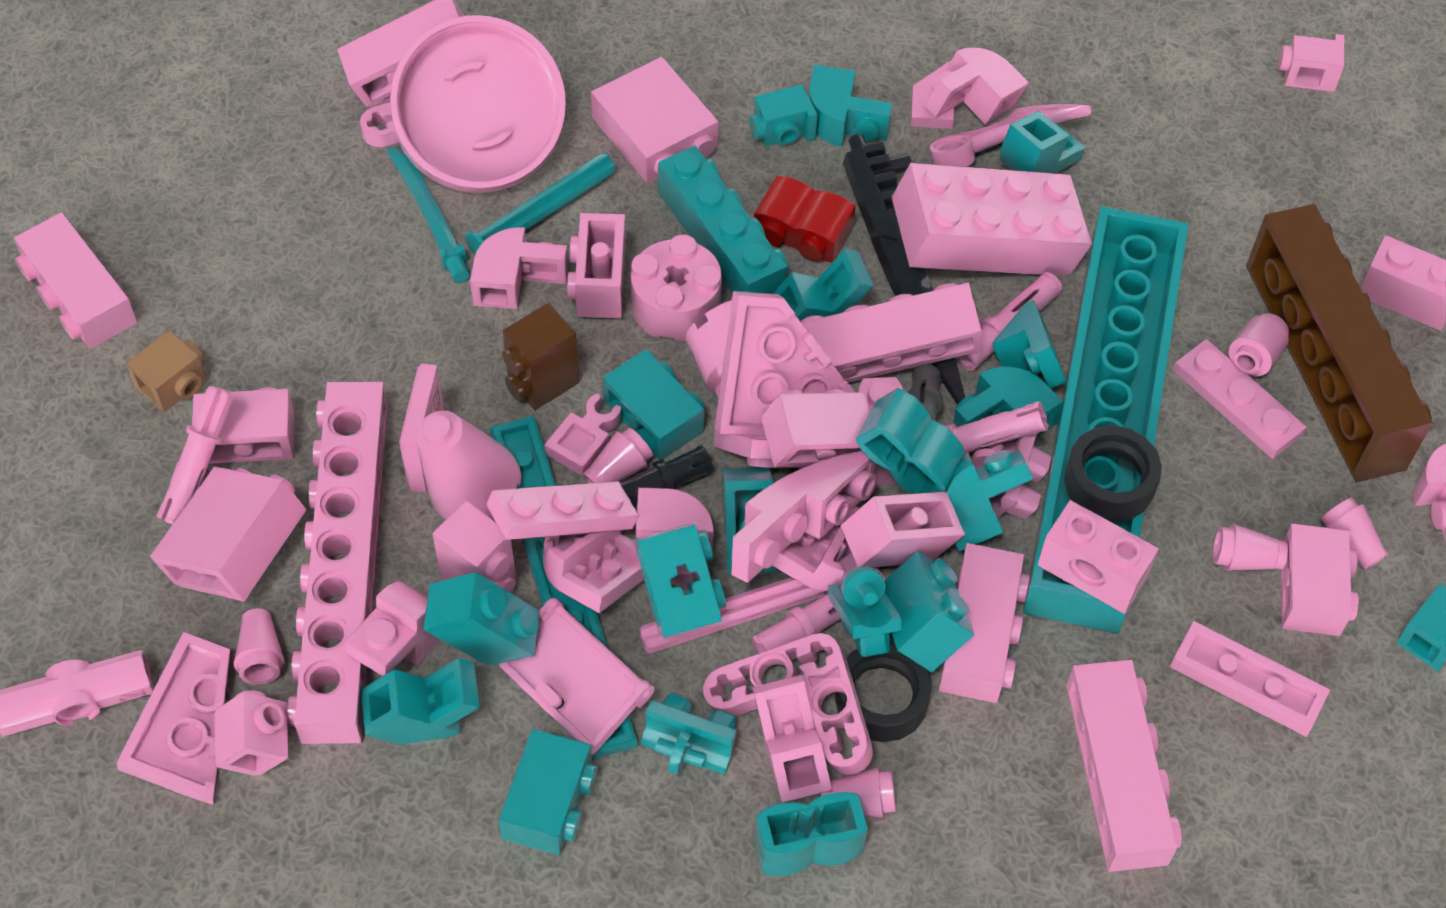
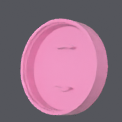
M481 15L463 16L446 20L420 35L406 50L397 66L390 97L394 130L409 160L434 182L452 190L468 193L500 191L515 186L535 174L548 160L558 142L563 127L566 107L565 90L559 69L541 42L532 34L511 22Z

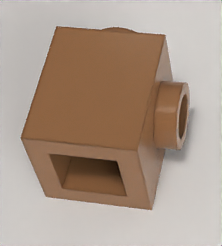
M170 330L126 362L134 386L164 413L180 400L192 398L201 389L203 382L207 380L202 366L205 358L200 349L189 339L183 342Z

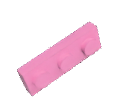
M1204 340L1175 362L1173 371L1270 458L1274 459L1304 435L1307 426L1249 375L1240 371L1234 362L1209 340Z
M619 481L492 490L486 504L505 540L632 529L639 516Z
M1193 621L1170 665V668L1305 737L1311 731L1330 692V689Z

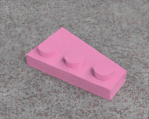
M186 632L182 633L117 761V769L119 771L190 798L214 804L218 767H215V710L223 706L226 700L230 649Z

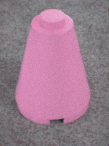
M445 410L436 411L426 416L420 422L416 431V441L429 498L437 513L446 520L467 500L495 521L486 505L492 490L516 489L517 484L520 487L521 471L513 454L505 446L453 412Z

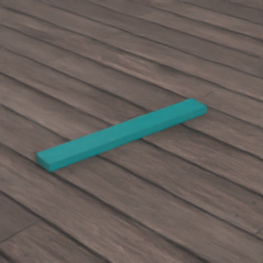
M534 416L489 427L491 438L505 446L518 462L521 471L520 487L517 484L516 489L556 486ZM545 537L522 538L542 607L548 600L557 598L564 605V609L607 647L596 611L560 592L548 580L543 565ZM629 715L601 748L592 755V760L638 747Z

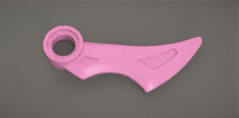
M1050 104L1016 108L1005 119L993 125L949 135L934 141L929 147L933 165L967 167L975 161V153L1002 143L1010 124L1038 110L1052 122L1059 123L1090 115L1091 106Z

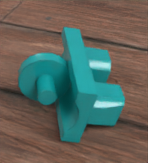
M860 566L852 569L846 574L842 585H828L829 599L840 616L846 632L850 633L853 639H856V649L862 657L888 653L890 651L889 633L902 631L901 616L885 593L886 585L884 579L876 569L870 566Z
M673 693L668 694L661 703L653 700L650 702L646 710V725L641 745L671 757L668 765L669 773L679 776L685 763L701 769L704 767L726 775L731 763L737 730L734 729L736 722L734 715L716 710L710 713L708 719L691 714L692 704L687 698Z

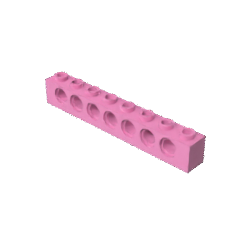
M327 382L325 400H318L317 426L322 428L321 440H314L313 465L314 468H318V479L310 480L309 506L311 509H315L314 521H307L305 524L306 550H311L310 563L302 564L300 573L301 591L307 594L305 607H298L296 614V631L298 636H302L301 651H294L292 656L293 681H298L297 696H290L287 706L288 726L296 728L301 744L362 743L364 717L361 689L366 687L368 667L345 653V641L372 613L388 409L383 382ZM356 432L353 435L344 436L346 433ZM344 472H353L347 476H339ZM350 512V514L345 517H335L339 513ZM337 554H348L342 559L331 560ZM334 596H344L337 603H326L328 599ZM329 640H341V642L334 647H321L325 642ZM326 684L338 685L336 689L329 693L317 692L319 688Z

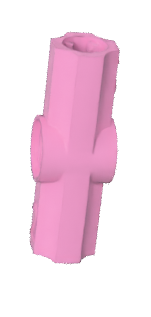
M143 650L92 664L83 660L62 661L50 667L45 673L46 677L1 689L0 734L4 737L53 722L62 726L73 725V720L89 716V720L95 719L99 715L101 708L152 694L154 687Z

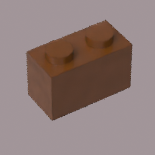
M549 302L503 330L505 350L502 352V358L507 366L508 377L505 378V383L509 392L517 401L520 402L525 399L536 411L579 384L576 332Z

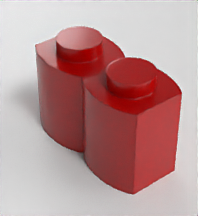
M776 176L754 212V218L762 225L765 237L772 246L783 244L788 247H794L802 256L809 260L819 261L821 259L826 262H833L855 224L856 205L840 195L827 191H816L799 180L786 176Z

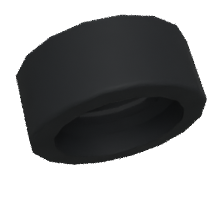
M1115 425L1095 427L1081 435L1072 447L1066 465L1064 483L1069 498L1076 504L1110 522L1130 520L1143 513L1153 500L1160 482L1162 464L1155 447L1146 437L1134 430ZM1111 455L1120 457L1131 463L1139 472L1141 477L1140 484L1132 491L1118 493L1104 490L1094 484L1085 474V463L1095 456Z
M891 642L890 651L884 654L862 657L857 649L852 651L846 659L854 685L860 674L865 671L884 668L896 671L905 677L912 688L911 703L905 710L899 713L883 715L871 712L861 706L870 740L877 742L896 741L915 732L925 719L932 690L929 670L897 651L895 643ZM835 692L838 713L845 708L847 703V695L841 692Z

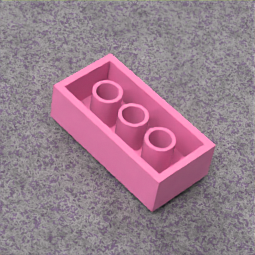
M910 163L892 195L909 267L1042 275L1044 272H1050L1056 276L1072 274L1092 245L1070 175Z

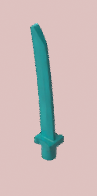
M388 147L387 154L410 190L439 247L443 269H449L454 282L462 283L469 278V272L466 267L467 259L463 243L457 245L440 208L415 165L406 154L393 147Z

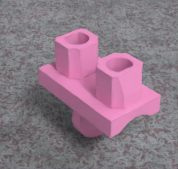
M1033 433L1019 437L1017 441L1006 443L1004 446L1003 444L989 447V449H979L974 452L971 460L975 469L983 466V461L992 454L1003 450H1009L1011 453L1020 450L1033 477L1031 481L1038 483L1049 470L1052 456L1033 446L1037 434ZM1021 484L989 498L997 518L1004 512H1007L1019 518L1027 519L1037 510L1041 494Z

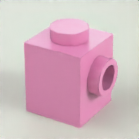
M243 691L215 710V767L256 776L263 775L288 759L287 702L266 697L260 691Z

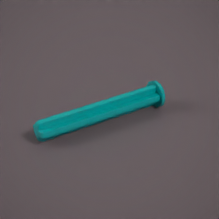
M601 153L480 232L469 231L466 233L465 240L469 249L476 254L480 245L487 238L502 230L510 228H525V231L615 173L616 164L612 161L609 154Z

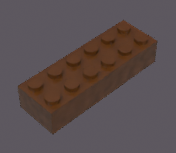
M1315 204L1265 214L1246 268L1269 313L1279 316L1287 324L1289 329L1287 349L1355 483L1406 471L1433 423L1431 412L1426 402L1420 400L1413 387L1407 366L1399 361L1392 348L1387 329L1380 325L1371 309V301L1367 292L1361 290L1352 273L1350 260L1345 254L1341 253L1336 244L1330 223L1322 218Z

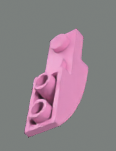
M863 451L829 458L781 478L745 504L744 528L733 536L731 575L748 583L763 568H769L788 545L799 541L804 532L821 539L833 526L843 523L848 513L861 500L866 501L873 493L877 482V477L874 474L875 462Z

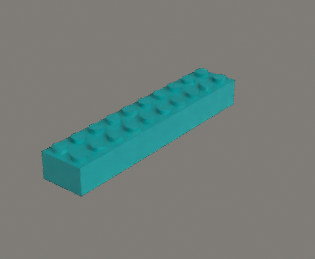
M1100 206L1085 272L1066 375L1067 382H1065L1063 391V404L1058 418L1052 459L1031 564L1029 585L1023 607L1024 614L1116 634L1120 632L1126 614L1037 565L1047 534L1071 500L1066 490L1064 477L1071 449L1079 437L1095 427L1115 425L1130 428L1146 437L1153 446L1155 444L1189 223ZM1111 455L1095 456L1085 463V474L1094 484L1104 490L1120 493L1132 491L1140 484L1141 477L1139 472L1131 463L1120 457ZM1144 512L1130 520L1111 523L1140 538Z

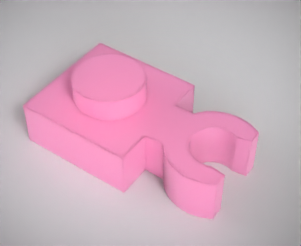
M594 394L586 403L585 416L581 418L571 412L544 444L546 455L583 476L582 473L592 465L610 441V434L607 431H611L619 425L621 421V407L615 405L610 413L599 414L597 411L602 406L601 395Z

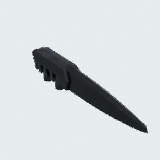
M855 134L851 136L848 140L851 151L846 153L843 166L872 244L894 295L910 294L914 296L933 291L926 268L909 267L892 201V195L897 188L896 174L906 172L910 163H912L910 155L907 153L889 158L883 142L867 145L864 135ZM955 357L931 363L940 371V378L955 402L959 404L965 398V393Z

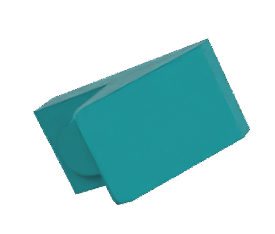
M1034 299L1026 302L992 343L1001 366L1015 367L1023 370L1031 369L1034 375L1042 372L1050 388L1067 382L1050 333Z

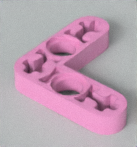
M823 633L812 634L720 667L711 672L706 678L703 686V695L712 709L739 716L757 709L754 693L747 687L750 685L746 679L747 675H750L754 687L763 685L762 677L767 668L780 664L787 668L785 679L799 675V672L792 660L798 658L802 664L799 667L804 673L802 677L805 682L812 717L826 760L837 772L845 775L858 774L865 770L871 762L873 756L872 743L847 659L837 641L830 635ZM820 650H825L828 654L825 660L826 666L818 668L814 663L817 660L816 653ZM732 683L736 688L731 693L732 699L724 701L720 696L724 694V685ZM833 692H841L847 695L846 706L840 713L827 715L822 712V703L827 695ZM845 727L846 734L854 745H857L852 748L853 756L849 759H844L841 753H838L843 750V743L836 729Z

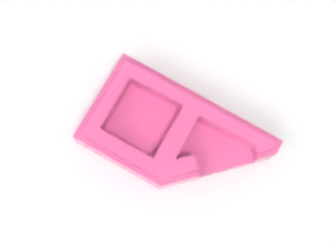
M951 61L913 85L910 126L953 128L954 107L936 118L925 107L927 100L933 92L931 84L947 69Z

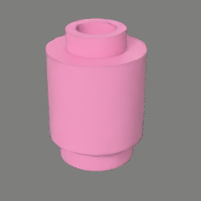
M1271 313L1253 317L1230 345V360L1234 362L1240 371L1249 376L1257 377L1266 374L1288 345L1289 329L1282 318Z

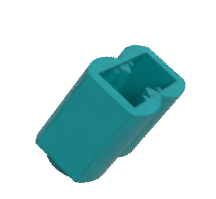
M899 388L876 401L856 437V442L861 450L876 464L890 470L894 480L908 494L945 491L965 452L963 445L950 429L931 420L928 411L918 399Z
M848 792L830 793L813 800L808 805L781 803L770 806L756 815L754 842L762 873L770 876H787L803 871L812 863L834 866L850 862L860 856L864 850L868 828L859 795Z

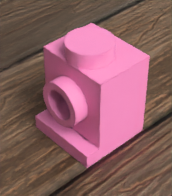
M1336 34L1334 40L1294 35L1291 46L1282 45L1278 59V70L1285 71V86L1335 92L1344 69V35Z

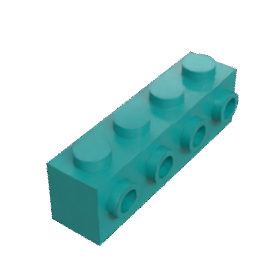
M696 145L658 162V194L688 235L694 238L697 244L705 247L715 256L721 268V280L732 294L733 291L773 294L786 279V273L789 271L788 262L782 251L778 248L774 249L768 242L760 222L756 218L751 219L743 209L738 193L733 188L728 189L721 180L718 168L713 160L710 158L705 159Z

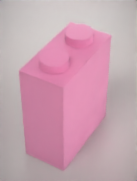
M663 57L591 91L592 118L646 183L658 178L659 161L694 145L707 158L718 147V120Z
M213 467L150 557L167 577L178 586L244 602L306 512V508L294 494L295 488L293 485L278 475L267 477L252 474L241 468L230 470Z

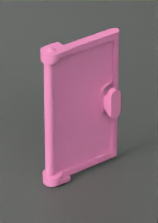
M552 598L544 604L539 612L535 655L499 664V667L576 741L590 744L591 755H593L636 706L641 709L652 696L654 687L647 680H642L568 613L564 609V605L557 598ZM562 700H564V706L561 709H557L561 705Z

